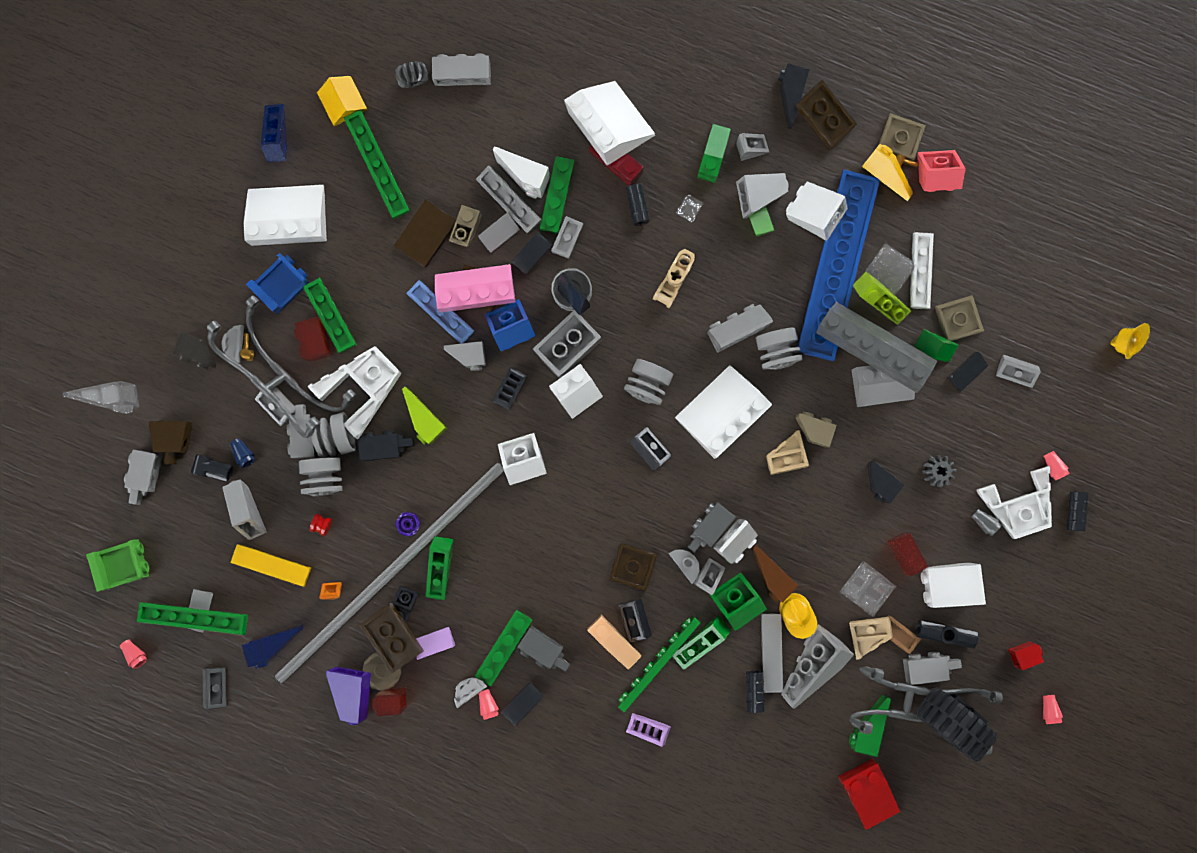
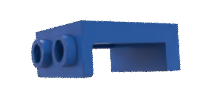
M280 253L277 255L279 258L256 281L251 279L246 284L276 314H279L304 290L303 286L310 283L306 279L308 275L301 268L297 270L293 266L295 262L287 254L283 256Z

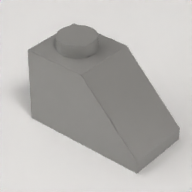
M482 341L444 346V350L467 369L479 371L482 370V367H486L484 343Z

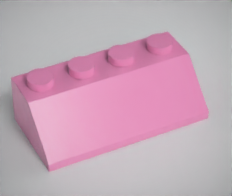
M511 265L435 274L437 309L441 313L515 303Z

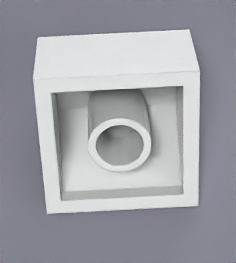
M581 364L549 386L572 419L603 397Z
M534 433L498 444L503 469L509 485L547 474Z

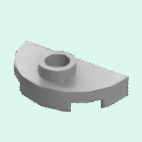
M244 325L233 326L232 329L224 334L222 339L223 352L237 363H241L240 351L243 346Z
M683 549L669 552V555L690 583L693 584L699 574V563L696 557Z
M468 678L461 681L455 688L454 702L456 707H461L487 688L485 683L477 678Z

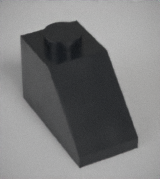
M870 461L867 464L870 490L875 494L874 498L880 503H891L904 487V484L875 461Z

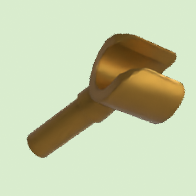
M902 154L896 156L900 167L902 164L913 167L919 166V163L905 159V156Z
M245 333L244 346L240 351V355L244 360L252 361L254 351L248 350L249 334Z

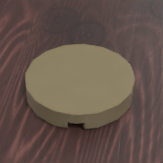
M377 652L370 655L363 665V671L371 673L370 687L375 690L390 689L399 681L402 673L400 668L391 674Z

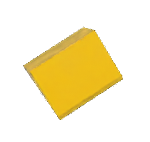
M351 76L329 77L317 92L333 126L344 122V117L359 110L362 112L368 110Z

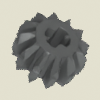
M423 62L404 63L395 70L396 80L402 88H414L428 80V72Z
M936 455L935 458L929 457V463L923 464L927 470H923L922 473L928 475L924 480H931L930 485L935 486L937 484L938 488L943 487V484L946 486L950 485L949 479H955L951 473L957 471L956 469H951L954 462H948L947 456L943 458L941 455ZM937 468L942 469V472H940L942 474H937L936 471H939Z

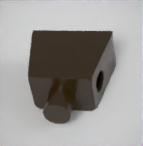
M149 421L153 451L164 453V464H176V453H187L192 422Z

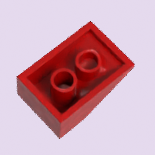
M872 758L838 776L866 830L900 812L878 763Z

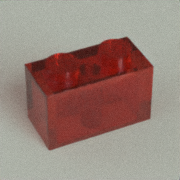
M314 317L295 323L296 329H294L296 339L300 340L301 347L299 351L302 358L312 362L332 356L320 318Z
M903 532L887 540L905 575L913 576L928 568L910 532Z
M406 688L381 690L372 702L376 716L401 714L407 708Z

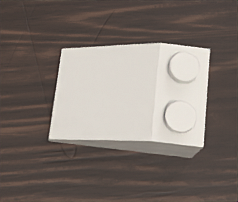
M494 146L493 152L497 163L526 192V195L534 199L537 197L542 198L550 179L548 167Z
M738 519L713 548L729 563H738L744 556L742 552L747 547L750 549L757 540L755 538L758 535L746 520Z

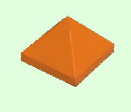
M323 583L320 599L335 600L339 598L342 583Z

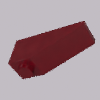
M593 146L588 149V152L628 186L633 185L643 174L644 167L627 153L611 164L606 165Z

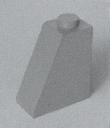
M785 173L744 175L736 182L743 218H748L788 192L789 184Z
M242 480L232 481L228 485L223 486L232 527L248 540L267 533L249 487Z

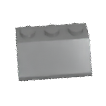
M752 304L744 308L742 314L734 313L727 317L728 321L722 324L720 321L712 324L707 334L718 353L768 328L773 323L772 318L760 304L757 306Z
M574 310L539 342L533 350L560 379L602 341V338Z
M871 365L856 367L851 370L857 407L914 400L915 398L913 390Z

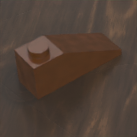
M754 544L751 548L765 587L770 591L768 595L775 602L779 600L783 603L799 585Z

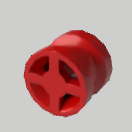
M317 513L311 522L309 530L311 532H319L321 536L325 537L331 527L332 519L323 518L321 514Z

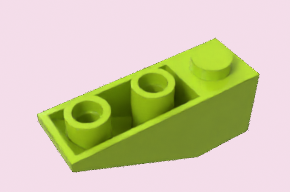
M865 272L853 284L861 298L897 325L911 312L906 305L868 272Z

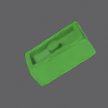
M766 207L749 216L756 237L774 231Z

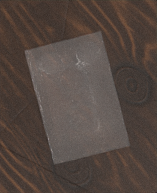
M122 381L62 392L63 397L113 409V412L129 413L133 412V408L140 407L136 385Z

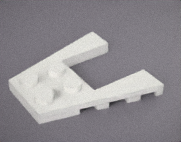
M375 346L354 358L355 360L351 363L340 366L339 370L320 378L319 382L307 386L323 401L349 375L371 398L344 423L346 429L356 439L360 438L401 375V372Z

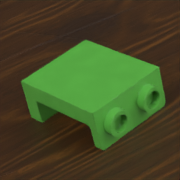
M130 540L121 545L86 554L97 592L149 576V565L144 559V547L139 540Z

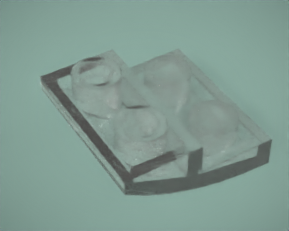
M884 243L865 272H868L893 295H896L917 264L887 243Z
M862 561L840 592L870 616L874 617L896 586L869 564Z

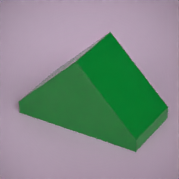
M923 329L914 346L935 360L950 362L959 345Z

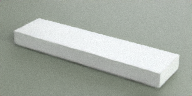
M913 233L910 308L930 309L933 233Z

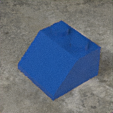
M519 299L515 300V303L506 304L484 314L500 351L510 349L519 343L535 337V333Z

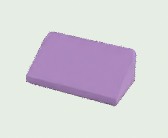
M447 627L416 638L424 650L416 658L418 660L454 647L455 642L450 628Z

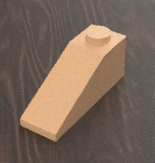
M602 614L588 627V632L628 670L642 657Z

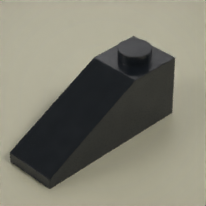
M789 63L785 69H781L778 80L781 81L780 92L787 128L791 129L798 111L794 105L802 98L810 69Z

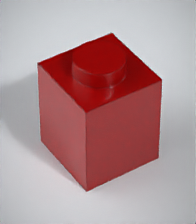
M1029 641L1008 649L1014 666L1017 669L1025 670L1044 662L1042 658L1043 651L1036 643Z

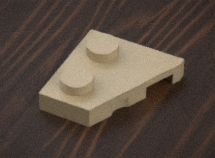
M800 430L796 431L766 456L770 475L809 466Z
M889 617L850 621L849 623L856 660L861 659L871 650L873 651L893 637Z

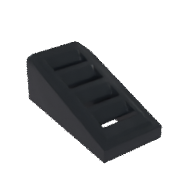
M510 367L492 401L510 410L528 377ZM513 375L519 378L520 381L517 382L511 379L510 377ZM508 382H510V383L514 384V385L517 386V387H516V389H513L512 387H510V386H508V385H506V384H507ZM504 388L512 392L513 395L510 396L503 392ZM500 395L509 399V402L507 403L499 399Z

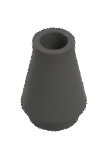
M977 509L971 516L986 535L993 536L1002 526L998 519L980 509Z

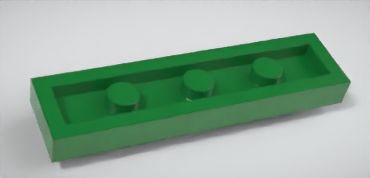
M558 156L555 158L540 231L554 234L559 233L574 167V160Z
M318 278L303 286L338 353L341 354L356 346L357 344L322 279Z
M516 609L476 673V678L490 687L492 686L533 619Z

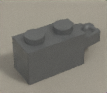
M718 502L715 504L711 503L705 509L706 515L703 519L698 518L692 525L694 528L691 534L693 540L687 547L693 552L700 545L705 547L707 544L712 547L736 518Z
M530 626L517 647L520 649L519 652L527 658L531 656L536 659L535 663L544 669L548 667L555 670L558 666L566 671L570 663L563 659L564 654L561 652L563 646L533 626Z

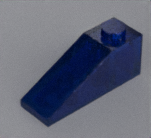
M284 104L264 106L261 148L267 162L286 161L287 137Z
M303 625L243 644L242 649L248 668L255 666V669L267 666V661L273 659L304 629Z

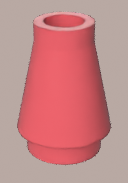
M1054 451L1043 456L1047 466L1050 467V476L1055 481L1070 474L1067 470L1069 468Z
M130 639L120 645L129 667L137 669L147 662L146 654L134 645Z
M487 689L478 693L480 715L483 716V719L486 720L498 716L497 710L499 708L490 690Z
M1055 695L1043 696V719H1045L1046 724L1062 723L1063 715Z

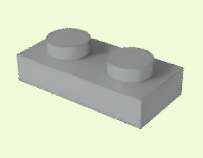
M566 216L551 252L569 259L582 230L583 223Z

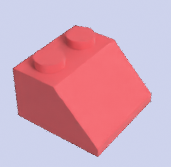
M955 150L917 153L919 182L924 191L935 192L936 190L953 191L955 189H962L966 168Z

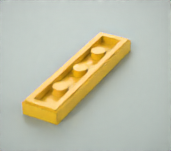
M240 544L236 545L230 562L303 587L306 585L311 570L310 567Z

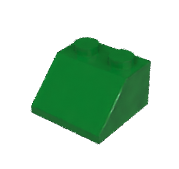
M741 572L718 587L713 595L709 594L735 631L767 610L760 596Z

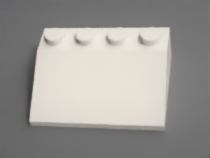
M615 81L579 90L564 100L568 113L606 165L611 164L655 136L653 130Z
M324 185L248 189L244 216L245 241L251 246L327 241Z
M729 365L675 418L715 459L772 404L758 389Z

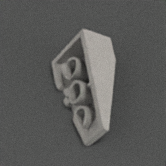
M819 624L814 634L806 638L802 655L798 656L796 660L798 664L794 673L790 674L781 694L794 709L837 674L854 655L843 642Z

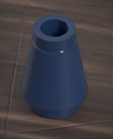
M240 438L230 443L237 465H240L241 468H246L255 462L254 453Z

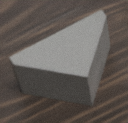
M742 133L739 135L736 145L741 161L769 153L764 134Z
M709 558L698 574L694 584L713 595L725 567Z

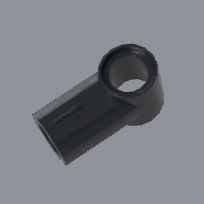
M196 454L190 473L229 481L233 473V466Z

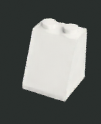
M806 182L797 191L795 201L788 205L786 209L787 218L827 241L848 209L846 198L839 193Z
M959 563L923 567L921 581L925 584L923 598L927 606L937 608L986 604L980 564Z

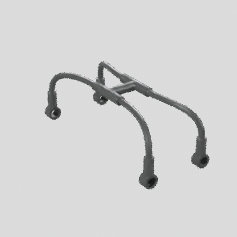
M251 296L246 301L248 305L246 309V323L250 337L260 354L278 376L265 385L256 375H252L247 369L219 350L214 344L216 334L221 329V325L217 321H212L207 326L209 345L221 358L249 377L250 381L273 404H276L283 411L303 438H309L320 425V422L315 417L311 418L307 422V429L304 432L290 412L280 402V399L271 391L285 381L293 390H297L315 405L332 412L344 411L349 407L356 394L351 389L348 390L342 397L344 399L341 407H331L316 400L301 389L299 384L266 354L258 342L252 328L251 316L260 301L255 296Z
M868 666L860 667V672L868 678L883 685L893 687L895 690L906 692L902 711L876 709L859 711L852 714L849 720L853 726L859 728L860 733L871 734L873 730L871 722L856 719L865 715H889V717L909 721H922L915 713H910L914 693L927 695L931 690L926 687L900 682L893 683L883 679L884 672L882 669L870 668ZM985 689L942 690L948 695L980 694L982 697L989 699L991 703L1000 704L1003 700L1001 692ZM992 747L985 755H990L992 753Z

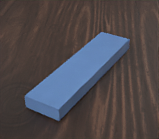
M420 280L406 293L460 344H464L474 334L475 331L454 311L440 313L437 309L436 295Z

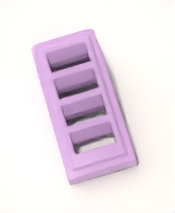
M632 713L626 732L662 747L666 743L671 726ZM637 720L640 721L638 730H634ZM644 723L648 724L645 733L642 732ZM653 726L655 727L653 735L651 736L649 734ZM659 729L663 730L661 737L657 738Z

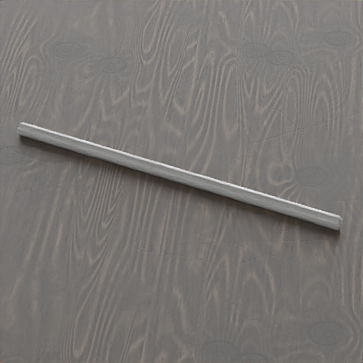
M496 463L275 675V678L280 683H283L413 559L434 536H437L504 471L503 466L500 463Z

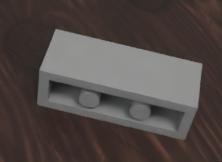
M440 54L437 57H432V80L434 85H491L489 56L485 54H475L474 56H467L465 54L447 56Z

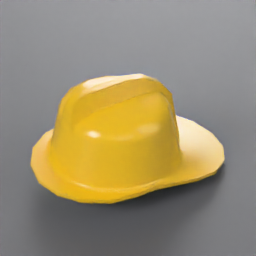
M1143 323L1136 328L1121 329L1118 335L1111 341V345L1115 347L1117 352L1124 354L1126 359H1130L1146 344L1150 334L1149 324Z
M792 593L783 603L780 602L779 611L791 635L804 639L814 634L817 629V619L808 600L804 596Z

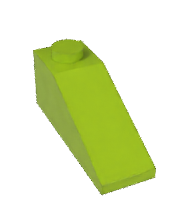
M404 387L402 389L414 429L418 433L417 438L423 444L427 442L431 445L447 428L407 387Z

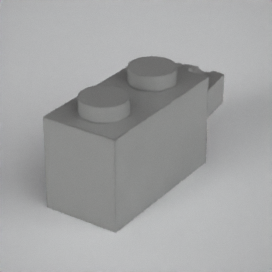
M295 405V415L292 416L300 428L306 432V424L311 419L310 414H306V405ZM289 421V424H287L288 436L290 435V443H288L287 450L291 458L318 457L311 436L303 438Z
M133 450L129 455V469L124 476V488H128V493H130V504L140 505L142 497L146 496L147 492H155L163 455L141 450Z
M937 651L928 652V656L911 654L908 655L909 658L903 659L906 682L911 685L950 680L949 674H951L952 669L962 668L961 660L949 659L948 655L944 656Z

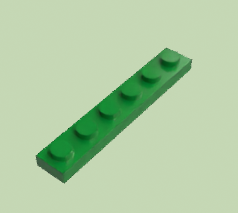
M359 110L344 117L393 220L411 212L362 111Z
M139 602L137 622L238 635H246L248 621L247 614Z
M694 616L691 619L688 617L681 626L683 628L679 633L675 632L668 640L670 642L666 648L662 647L657 652L656 656L658 658L653 663L650 661L643 669L645 673L640 678L637 676L631 683L632 688L628 693L624 691L618 698V708L623 712L628 709L701 623Z

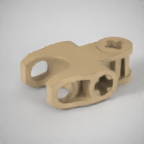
M683 249L678 253L664 281L657 289L653 300L660 301L667 305L666 307L668 308L671 307L678 294V290L694 262L695 257L692 252ZM685 260L688 265H682L680 261Z

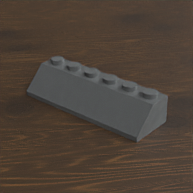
M835 302L828 311L816 332L916 393L923 387L937 363V360L838 302Z

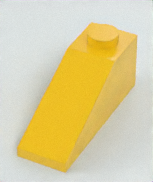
M879 144L862 167L908 201L913 191L896 156L888 146Z

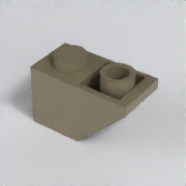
M462 205L449 241L468 248L476 235L482 218L480 211Z
M805 411L802 414L796 415L795 419L807 442L825 448L830 447L837 426L832 424V420L823 417L819 420L813 418L814 414Z

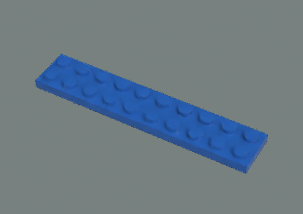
M844 169L841 173L837 193L845 196L848 209L827 241L824 240L797 346L800 348L798 353L832 362L835 360L838 346L816 332L835 302L848 308L880 182L878 178Z

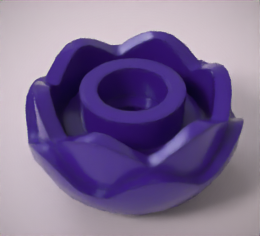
M404 512L398 517L395 525L401 535L412 536L419 530L420 521L414 513Z

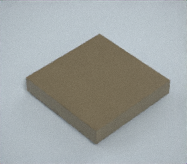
M890 113L879 144L888 146L895 156L902 154L905 156V159L914 161L926 125Z
M973 295L935 307L945 339L955 341L984 332Z

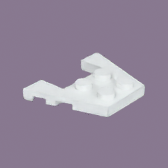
M1049 466L1030 472L1037 491L1002 503L995 484L976 490L1012 539L1052 527L1051 502L1049 500V491L1051 490Z

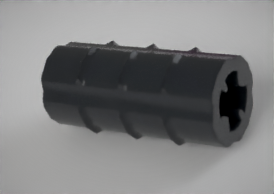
M642 184L626 187L633 225L640 226L649 223Z
M1070 491L1069 510H1067V530L1085 532L1089 493Z
M747 671V712H764L765 691L763 671Z

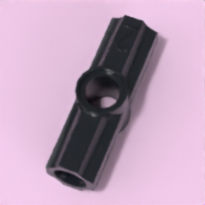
M919 620L916 625V637L973 649L978 644L979 638L976 631ZM946 630H949L950 635L945 639L944 633Z

